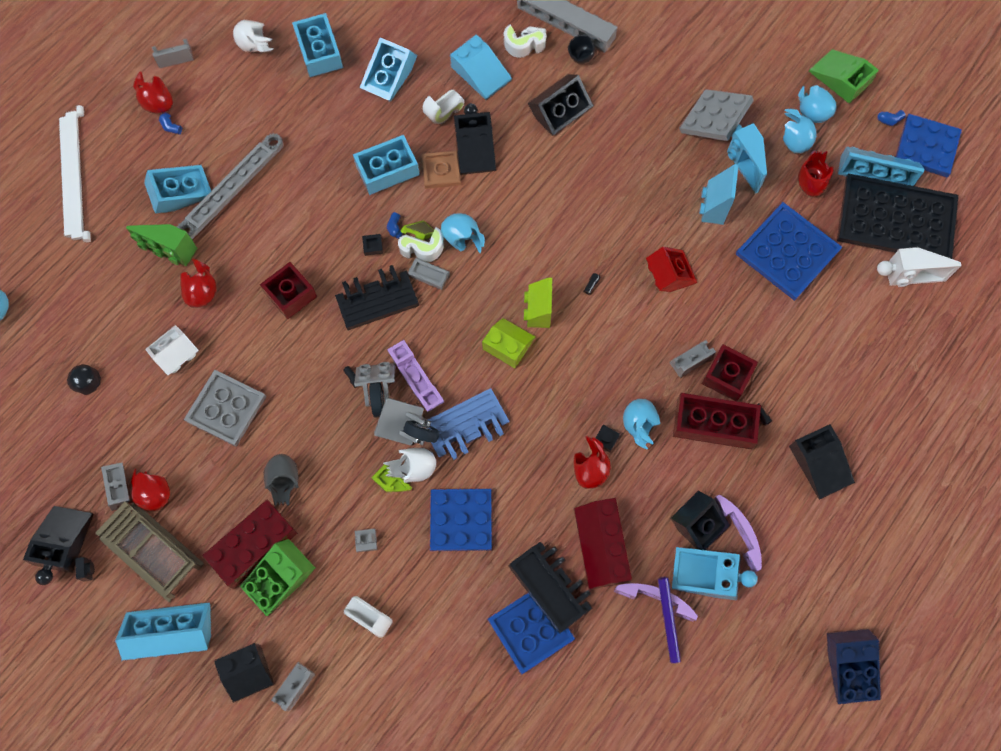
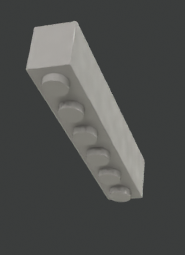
M517 0V8L573 37L579 35L589 36L595 48L605 53L616 38L617 27L585 11L581 7L569 3L567 0Z

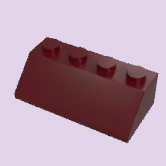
M616 498L598 500L574 508L588 589L630 583L632 577Z

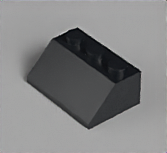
M567 74L528 103L535 119L552 136L593 107L580 76L574 74Z

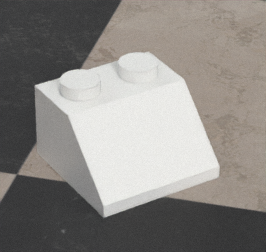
M176 325L145 349L167 375L177 372L181 368L180 365L186 360L190 361L196 356V352L199 351Z

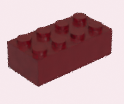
M680 393L676 405L673 437L752 450L758 442L761 405Z
M266 500L202 556L228 587L235 589L250 575L275 543L286 539L291 540L298 533L269 500Z

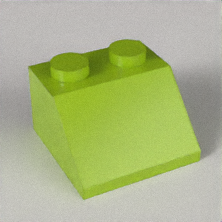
M546 278L529 284L528 292L525 291L524 303H528V309H524V321H527V327L550 328L552 278Z
M502 318L492 326L482 341V347L484 351L516 368L534 341L535 336Z

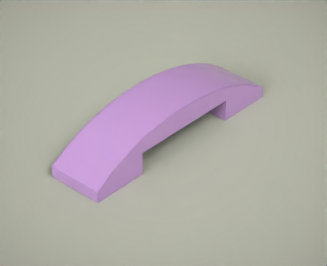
M404 340L387 349L402 376L427 412L444 403L443 398L435 386L432 385Z
M721 495L716 496L714 499L723 515L731 517L749 550L743 555L749 568L754 573L761 570L760 547L748 520L733 503Z
M630 583L617 585L614 589L615 593L634 599L637 592L661 601L659 588L655 586ZM671 593L672 605L675 606L674 615L692 622L696 621L698 616L693 609Z

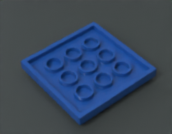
M782 202L737 250L735 255L795 301L837 255L842 246Z

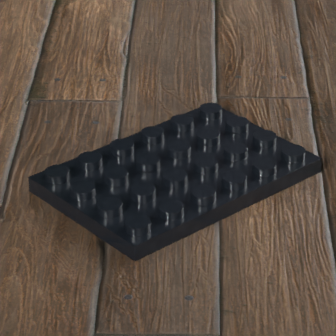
M848 173L845 178L837 241L894 253L899 249L921 248L952 259L959 195Z

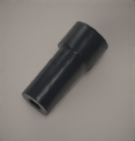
M593 273L584 293L591 294L595 285L601 279L598 274Z
M347 366L343 371L353 387L356 388L354 385L355 373L350 366Z
M761 406L760 421L766 426L772 422V419Z

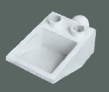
M921 248L899 249L889 261L880 262L877 266V271L882 276H888L890 286L904 287L909 284L945 282L961 267V262Z

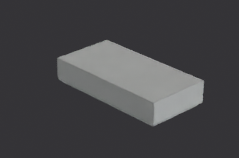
M415 258L408 271L409 277L440 290L443 289L450 275L449 271L418 258Z

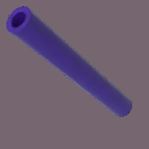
M668 577L658 578L670 663H679L681 659Z

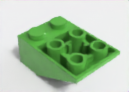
M833 49L809 70L812 75L849 104L873 82L879 71L866 59Z
M171 224L133 225L126 227L131 234L130 237L137 242L136 245L145 251L149 249L160 258H163V256L169 258L168 260L175 265L187 266L198 249L186 231Z
M289 539L273 545L240 587L266 616H269L304 583L315 567Z

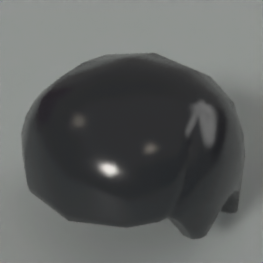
M579 35L569 42L568 52L575 63L585 64L595 55V45L589 36Z
M85 364L73 367L67 377L69 388L84 395H89L96 391L101 381L99 372Z

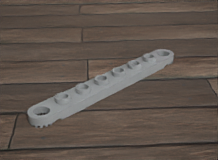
M277 133L267 135L185 217L181 224H178L177 228L182 230L190 228L188 235L193 239L282 149L283 141L280 135ZM272 140L278 141V144H276V146L269 145V143Z

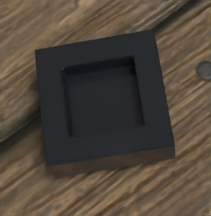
M381 234L362 236L365 256L383 254Z
M602 425L596 439L603 443V449L611 452L620 433Z
M85 557L75 558L76 579L83 582L92 581V574L95 571L92 560Z

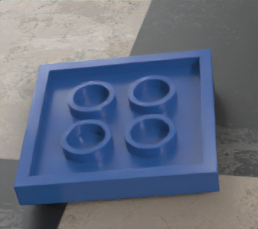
M908 114L895 157L919 162L923 166L924 171L948 178L951 174L962 129Z
M431 489L430 551H492L491 489Z
M529 593L488 618L489 623L521 675L575 640L569 628L560 634L557 632Z

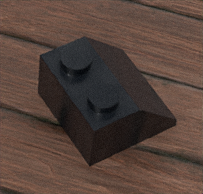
M699 490L670 518L677 530L697 550H706L730 526L715 499Z
M253 643L214 660L220 681L232 702L239 701L274 685L260 644Z

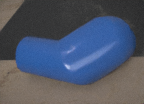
M393 212L388 221L387 230L392 237L399 239L403 235L397 225L401 216Z

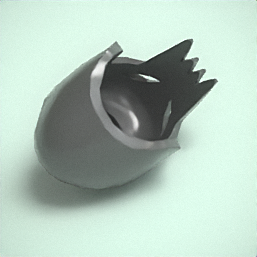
M286 454L273 456L264 468L265 489L271 492L275 506L277 502L279 505L281 502L283 505L286 502L287 506H289L290 492L294 487L299 488L297 465Z

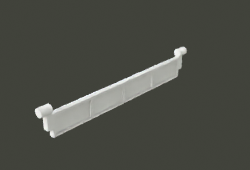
M77 106L76 111L65 113L66 117L59 118L64 236L66 238L71 237L72 240L83 239V242H91L90 231H84L78 117L84 116V107Z

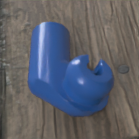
M902 110L895 114L882 111L878 114L877 118L882 123L893 126L905 118L906 115Z
M161 114L159 122L163 129L180 135L182 133V126L172 124L170 114Z

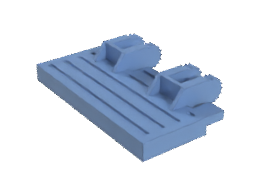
M491 388L428 419L431 421L430 426L440 432L437 442L431 443L438 457L446 455L443 448L446 446L453 460L457 458V454L452 448L451 443L457 441L461 451L466 454L468 450L462 437L468 444L482 436L479 431L481 428L486 439L490 442L493 439L486 425L492 423L496 433L501 436L504 433L497 420H499L502 426L509 423Z

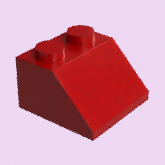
M663 246L646 258L648 269L653 274L655 285L659 291L672 292L697 283L684 250Z

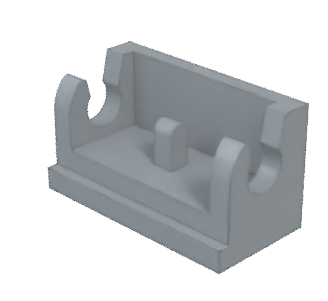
M183 39L184 45L159 51L156 46H153V57L158 67L163 68L192 61L191 46L187 39Z
M704 340L669 362L680 378L713 358L716 351L714 348L708 349L707 340Z
M123 463L101 467L108 506L111 511L117 510L118 506L124 502H130Z
M297 662L272 698V701L279 704L280 708L284 711H291L315 676V673L300 662Z

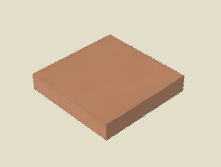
M457 151L422 154L425 189L461 185Z

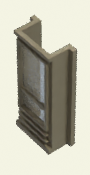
M124 502L96 531V534L101 537L99 540L168 602H171L175 597L172 591L193 568L199 570L204 565L199 558L135 503L131 505Z

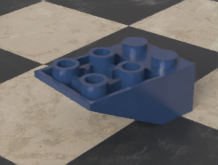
M869 629L827 633L828 658L837 703L847 704L881 700L879 639Z

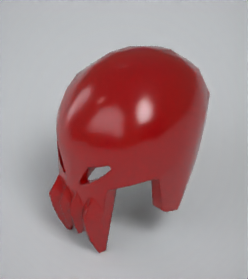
M142 72L138 73L133 88L136 90V99L140 106L150 113L159 114L169 111L173 105V99L160 77L153 76L152 82H144Z
M812 151L807 161L799 170V186L808 196L815 197L821 195L827 189L834 167L829 168L825 162L827 151L823 153L822 151Z
M193 258L192 261L198 273L193 277L188 272L181 273L180 286L185 304L191 308H199L212 301L217 289L216 281L210 274V267Z
M586 436L585 438L592 454L586 458L582 452L575 453L574 472L580 486L585 489H594L606 482L611 471L609 457L603 450V443L594 437Z
M135 469L131 479V497L133 502L146 511H157L164 507L170 498V488L167 480L162 476L148 475L146 471L137 474Z

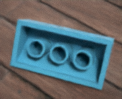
M846 146L840 158L838 175L847 176L850 173L914 186L924 173V168L919 162L910 159H901L892 155H883L874 151H865L856 147Z
M210 603L126 612L115 640L121 659H138L208 650L211 639Z

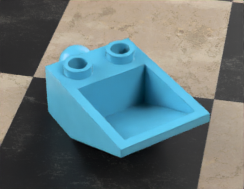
M754 123L744 128L738 124L731 135L732 140L727 154L735 164L739 165L738 169L756 194L759 192L767 175L763 136Z
M676 547L672 589L714 598L737 600L738 583L741 582L746 587H753L757 584L758 578L750 570L744 571L742 574L739 573L740 554ZM724 562H732V565L726 567ZM724 581L730 583L728 588L722 587Z

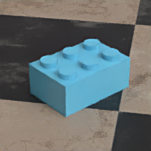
M326 13L292 22L309 77L343 68Z
M404 135L353 154L356 167L369 195L420 175L418 163Z

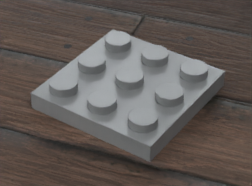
M705 89L679 129L683 134L728 141L753 103L752 95Z
M214 370L184 418V421L237 447L267 396Z

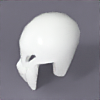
M242 20L234 27L233 37L241 50L245 52L273 50V48H268L267 43L272 39L263 37V23Z
M425 448L399 450V453H404L400 459L383 463L389 466L387 467L389 474L385 476L403 478L404 483L424 481L433 474L436 468L435 456Z

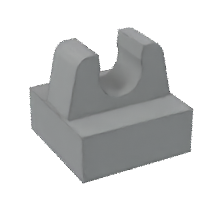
M376 529L355 531L357 553L378 550Z

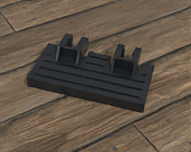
M389 266L390 274L394 280L387 282L384 271L379 269L378 272L384 287H381L377 280L363 285L366 293L362 292L357 277L353 278L357 293L350 294L348 283L346 281L342 282L348 299L345 300L343 292L336 294L335 297L347 331L418 307L419 303L407 271L399 273L401 281H399L394 266Z
M540 541L512 561L508 567L560 634L592 609L587 601L581 606L579 604L591 595V592L589 590L585 591L580 597L575 599L571 593L579 589L583 582L580 579L567 589L566 586L572 582L562 568L555 572L553 571L565 562V559L563 557L558 558L552 565H549L546 559L553 556L557 548L554 546L541 555L540 553L546 548Z

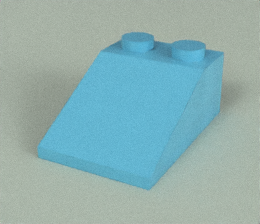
M477 34L450 54L451 68L485 100L512 80V77L491 48Z
M380 38L360 88L392 101L410 74L417 55L406 48Z
M734 164L708 181L706 187H703L701 198H704V203H701L699 214H702L701 222L724 224L735 199L738 164Z
M202 165L147 170L144 181L155 214L176 211L198 203L211 192Z

